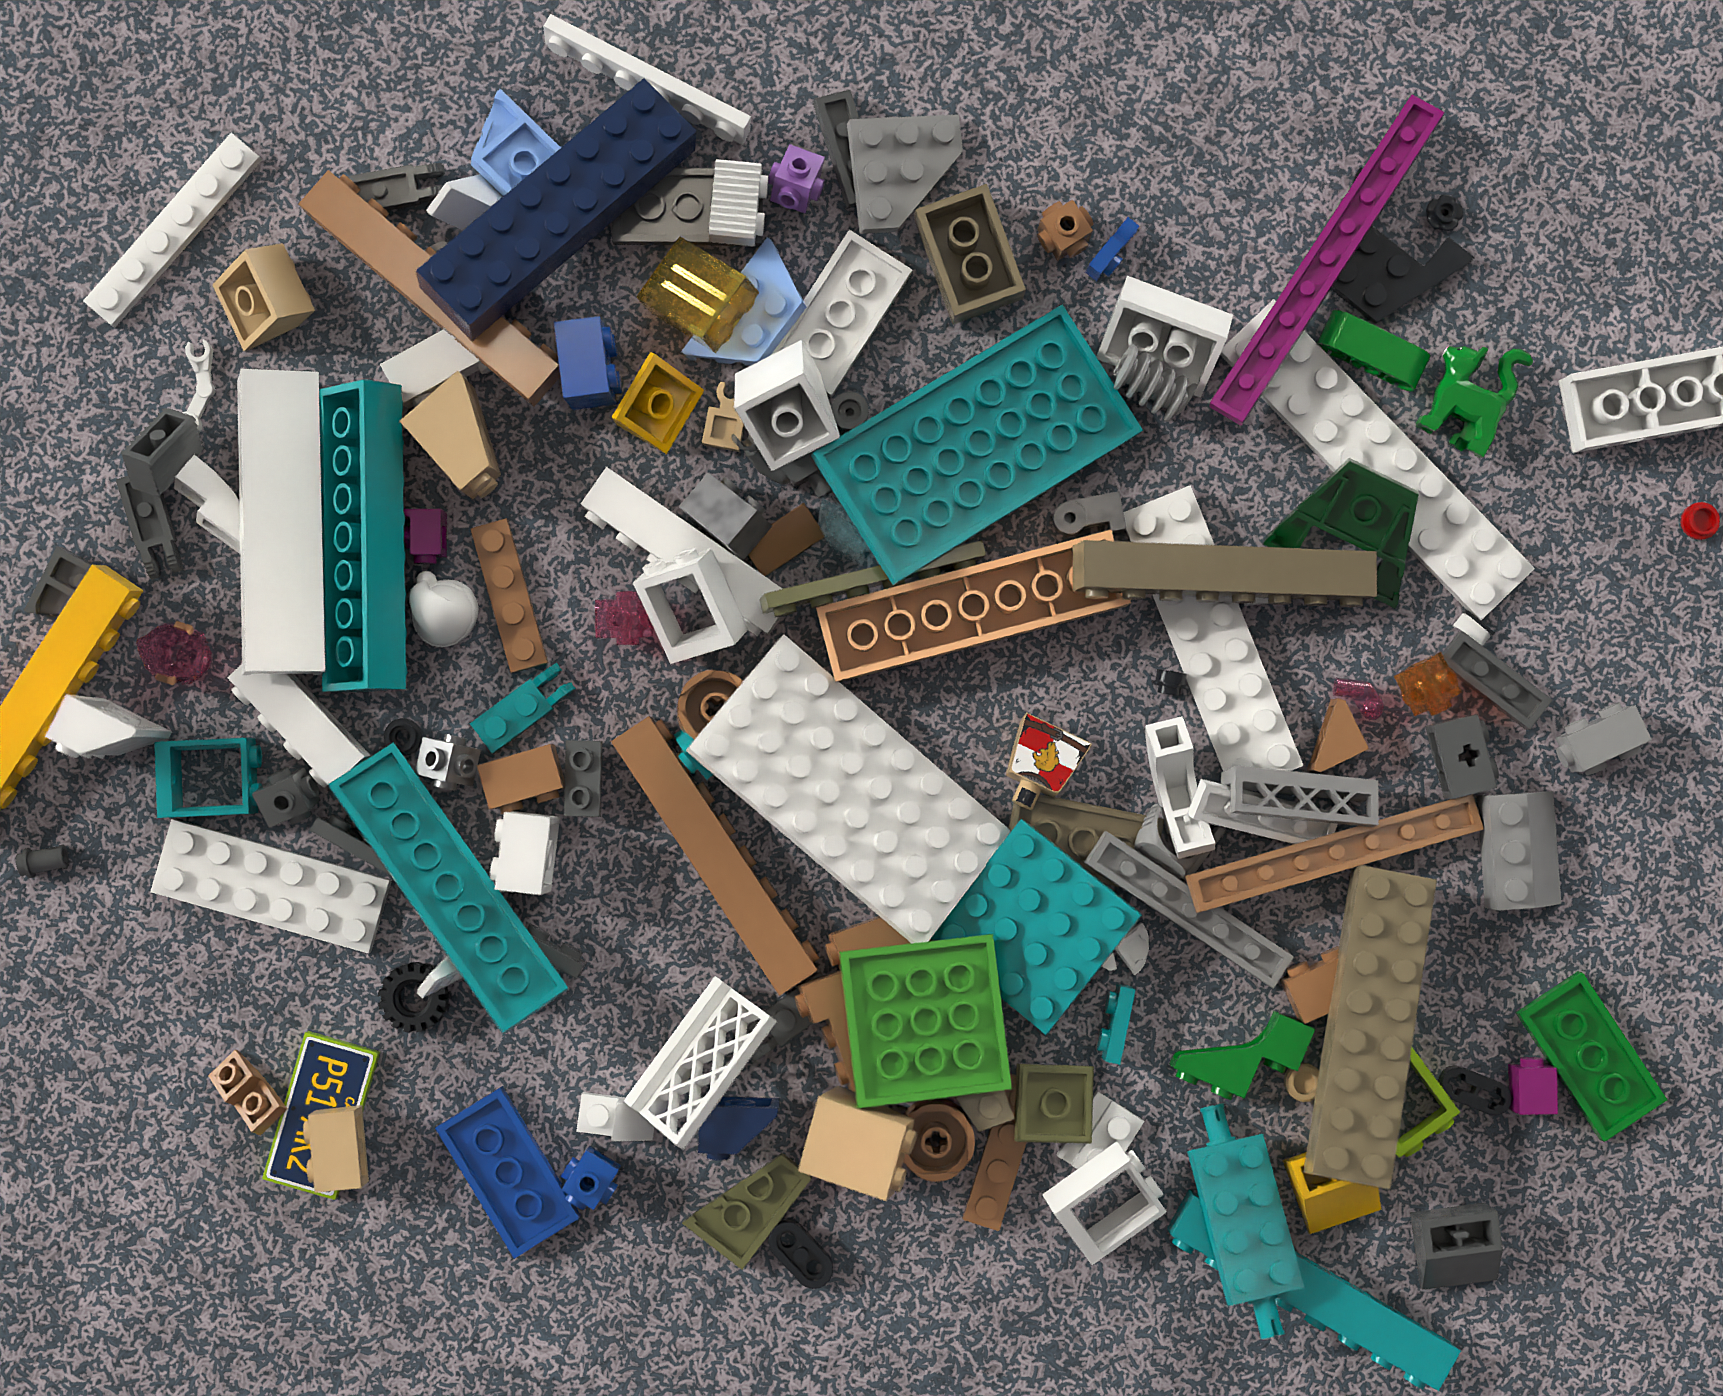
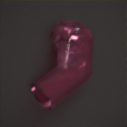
M1335 678L1333 696L1352 698L1366 719L1376 720L1381 717L1384 703L1370 682Z

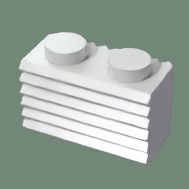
M716 159L709 223L710 242L748 245L752 247L755 246L756 235L763 236L765 213L758 212L759 198L767 199L769 176L762 175V165L760 163Z

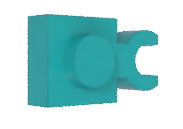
M681 729L676 732L674 736L683 751L678 757L691 773L698 769L705 779L708 780L714 774L686 751L694 739L685 732L683 733Z

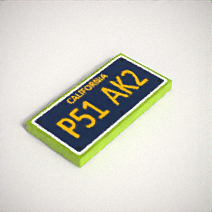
M311 1031L305 1032L284 1102L288 1109L280 1116L262 1177L263 1180L333 1200L338 1198L340 1190L315 1193L314 1182L310 1183L308 1180L307 1162L312 1158L310 1144H306L304 1140V1122L308 1121L309 1114L320 1109L362 1105L363 1111L380 1051Z

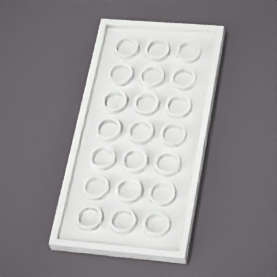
M784 634L686 749L690 755L910 943L928 942L1011 831L839 681L835 682V678Z

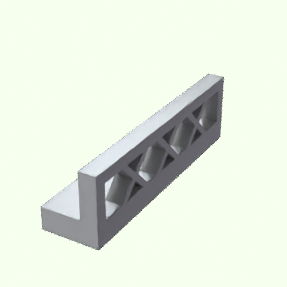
M1237 765L1221 772V784L1231 786L1230 813L1367 827L1378 826V780ZM1243 789L1259 791L1264 798L1256 805L1242 804ZM1277 793L1295 795L1299 802L1292 809H1287L1282 806L1274 795ZM1312 797L1328 798L1335 805L1328 812H1320L1310 799ZM1366 800V816H1356L1346 802H1363ZM1267 802H1269V804H1270L1272 807H1267V806H1264V805H1265ZM1303 806H1305V808H1306L1307 810H1299V809H1301ZM1340 809L1343 814H1336V812Z

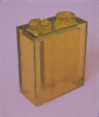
M679 236L636 298L652 314L712 352L717 353L722 344L730 339L734 327L744 313H747L752 308L759 291L745 275Z

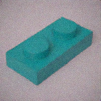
M1117 983L1115 992H1108L1105 1004V1013L1110 1014L1108 1028H1101L1097 1043V1050L1103 1051L1102 1059L1105 1062L1121 1064L1136 991L1132 986Z

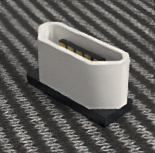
M1465 610L1452 625L1454 628L1456 627L1464 631L1482 646L1495 633L1468 610Z

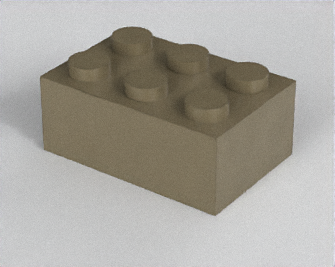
M987 184L915 209L914 221L952 325L1023 300L1026 288Z

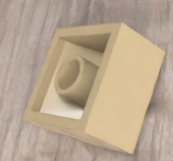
M283 243L245 249L212 284L243 351H248L300 326L315 311L311 298L306 292L295 269V264L289 257Z

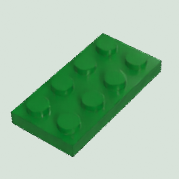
M1577 971L1515 1012L1548 1063L1557 1068L1558 1078L1599 1140L1607 1141L1667 1101V1098L1583 972Z

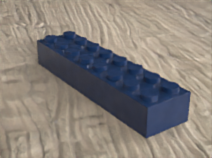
M643 78L416 269L420 289L471 341H474L691 155L696 148L697 131Z

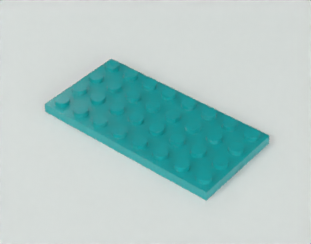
M1062 304L843 434L840 438L812 453L811 457L894 586L1134 438L1143 429L1118 390L1114 389L1113 382Z

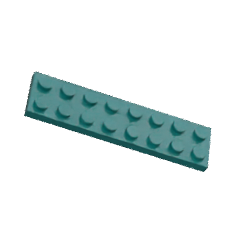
M394 742L328 784L330 790L503 1035L568 991L565 982L501 892L495 890L493 881Z

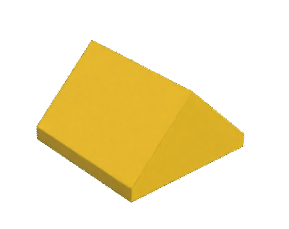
M650 352L612 415V419L617 426L667 454L705 390L659 356Z

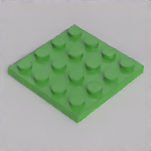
M993 934L839 952L856 1105L858 1108L1012 1089Z

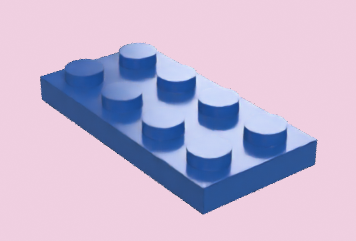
M503 1086L435 1128L514 1259L581 1217L576 1206L565 1199L567 1193L561 1190L563 1188L561 1181Z

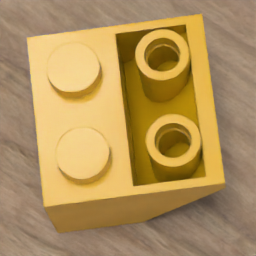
M1306 1152L1282 1160L1308 1234L1382 1210L1378 1187L1304 1173Z

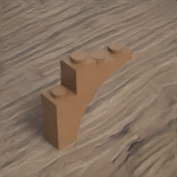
M880 916L827 934L830 943L825 944L826 952L831 965L835 966L838 964L839 971L797 985L800 994L794 996L802 1018L808 1016L809 1022L814 1024L825 1020L826 1026L821 1027L828 1049L835 1048L839 1062L834 1063L837 1078L841 1086L847 1084L848 1089L855 1092L839 952L911 944Z

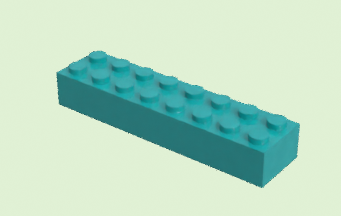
M363 379L319 389L325 672L322 673V692H374L406 689L405 640L407 630L405 626L406 590L404 580L406 555L404 551L405 514L403 512V487L405 480L403 475L404 439L402 437V423L400 422L403 412L402 385Z

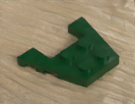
M1348 458L1266 535L1263 545L1276 548H1300L1310 528L1316 526L1365 551H1377V557L1381 558V561L1377 566V597H1374V599L1395 609L1400 596L1399 591L1404 575L1407 549L1416 512L1418 491Z

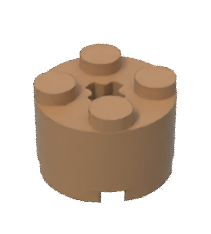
M706 670L693 676L683 687L677 704V720L683 733L685 732L695 740L715 716L709 717L706 714L709 709L708 703L712 702L715 706L720 703L724 705L743 680L735 674L719 670Z
M944 1098L920 1100L907 1108L904 1115L915 1119L912 1131L917 1132V1137L911 1154H905L903 1162L909 1170L924 1180L939 1182L952 1179L965 1168L974 1153L975 1137L966 1113L960 1106ZM933 1131H939L941 1137H946V1139L939 1141V1146L933 1147L930 1140H925L932 1136Z

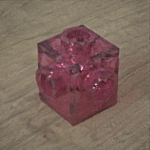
M616 591V598L595 600L596 638H616V645H639V638L653 636L654 627L637 591Z

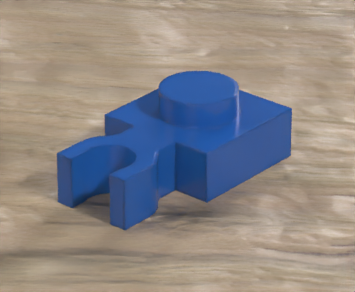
M1127 217L1115 234L1110 237L1089 263L1085 273L1096 282L1103 273L1110 277L1123 260L1118 255L1135 235L1139 225Z

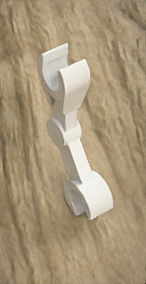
M204 339L205 352L200 357H195L193 344L188 342L185 347V353L196 373L197 386L196 393L187 412H182L196 419L195 423L198 425L196 428L200 432L202 430L200 418L210 398L214 396L216 391L211 378L213 348Z

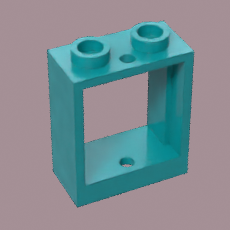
M256 738L154 742L157 818L259 813L258 805L252 795L262 786L261 783H257V768H260L262 765V750L260 745H256ZM241 748L243 805L183 807L181 751Z

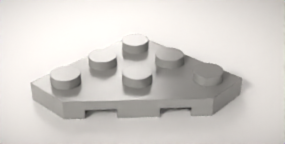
M959 114L850 119L848 121L847 130L860 234L896 232L963 152Z

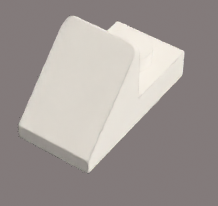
M583 1092L581 1095L577 1132L611 1136V1141L653 1140L655 1126L624 1102L625 1097Z

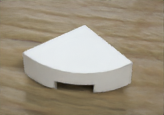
M1142 922L1133 927L1115 949L1134 976L1145 965L1149 951V936Z

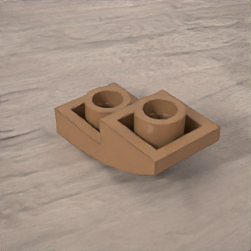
M236 1049L208 1075L224 1101L235 1106L252 1133L262 1135L288 1109L266 1079Z

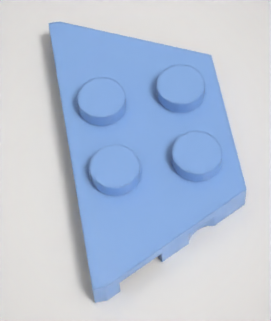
M499 89L495 94L493 106L482 128L480 140L477 142L471 157V166L504 196L561 147L513 100Z
M768 237L765 239L682 349V354L689 360L696 361L697 358L715 359L717 363L732 364L741 362L746 366H751L773 353L806 309V305L796 289L794 281L778 253L777 247Z

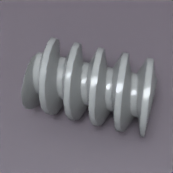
M1132 344L1121 356L1114 369L1113 375L1116 377L1114 389L1118 390L1125 383L1128 384L1126 397L1131 398L1139 391L1141 393L1139 405L1143 406L1150 399L1153 400L1151 412L1155 414L1163 407L1166 408L1164 421L1168 422L1175 415L1177 416L1182 412L1194 395L1198 385L1194 383L1188 386V379L1184 375L1175 379L1176 371L1171 367L1162 371V361L1157 359L1150 363L1151 355L1146 351L1137 356L1138 347Z

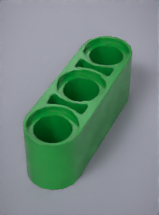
M1332 310L1316 343L1326 353L1328 350L1332 351L1331 356L1358 369L1363 366L1365 367V372L1392 385L1396 382L1399 384L1398 388L1410 392L1415 391L1431 357L1424 349L1341 310Z

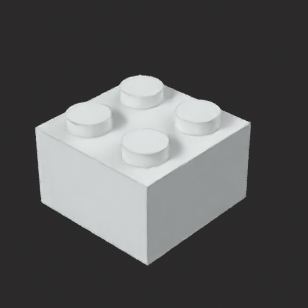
M518 811L504 812V818L497 820L495 829V842H500L499 858L493 857L490 870V879L496 881L495 890L537 895L551 892L560 816Z

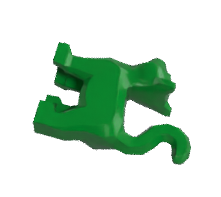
M1448 346L1442 354L1445 361V375L1434 390L1431 411L1429 415H1421L1415 427L1431 434L1451 415L1462 421L1463 427L1459 433L1451 435L1448 445L1459 451H1463L1466 448L1474 456L1483 458L1495 438L1498 423L1506 411L1507 405L1515 398L1519 385L1513 372L1514 364L1518 363L1525 366L1533 364V358L1530 353L1522 349H1512L1505 352L1500 358L1497 373L1503 388L1498 393H1494L1469 382V378L1481 366L1488 348L1482 347L1477 351L1466 346Z

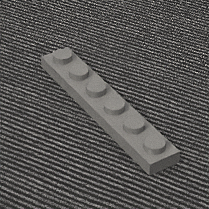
M1104 831L1084 862L1271 988L1276 986L1294 956L1221 907L1196 913L1188 885L1107 831Z

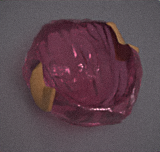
M179 621L162 623L136 641L138 653L145 668L160 682L170 685L179 682L182 685L192 684L198 681L211 668L212 651L208 646V641H206L205 633L196 630L192 625Z

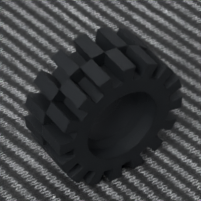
M420 962L404 964L389 972L390 975L382 981L383 987L378 991V996H381V1002L378 1003L379 1010L383 1008L385 1012L382 1015L386 1021L390 1020L393 1023L391 1026L395 1029L402 1028L404 1029L403 1032L408 1033L424 1031L439 1022L444 1017V1013L448 1011L451 991H448L447 986L429 995L428 1004L421 1011H411L402 1003L401 993L403 988L411 982L422 984L434 970L431 964H422Z

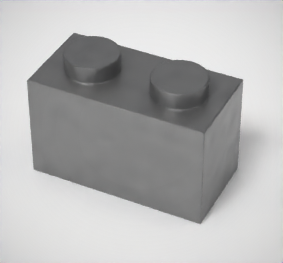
M707 473L680 504L679 508L701 528L741 560H744L772 527L762 516L766 510L751 496H748L745 500L740 498L738 495L741 490L725 476L719 481L710 473Z

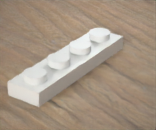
M1201 779L1188 812L1191 818L1292 844L1335 833L1338 825L1337 823L1230 813L1231 786ZM1243 789L1242 804L1256 805L1264 798L1260 793ZM1276 798L1287 809H1292L1297 804ZM1267 802V803L1264 805V806H1267V807H1272V806L1269 804V802ZM1303 806V807H1302L1301 809H1299V810H1307V809L1305 808V806ZM1319 809L1320 812H1328L1327 810Z

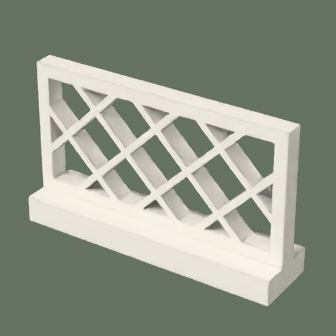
M715 976L627 1095L624 1102L645 1117L675 1145L684 1150L777 1021ZM761 1019L754 1030L747 1034V1024ZM736 1029L735 1040L726 1043V1032ZM734 1052L733 1059L727 1066L723 1067L724 1055ZM713 1060L712 1071L702 1075L703 1064ZM711 1084L709 1092L704 1098L700 1099L701 1087ZM690 1092L689 1103L679 1107L680 1095ZM687 1116V1122L677 1134L678 1119Z

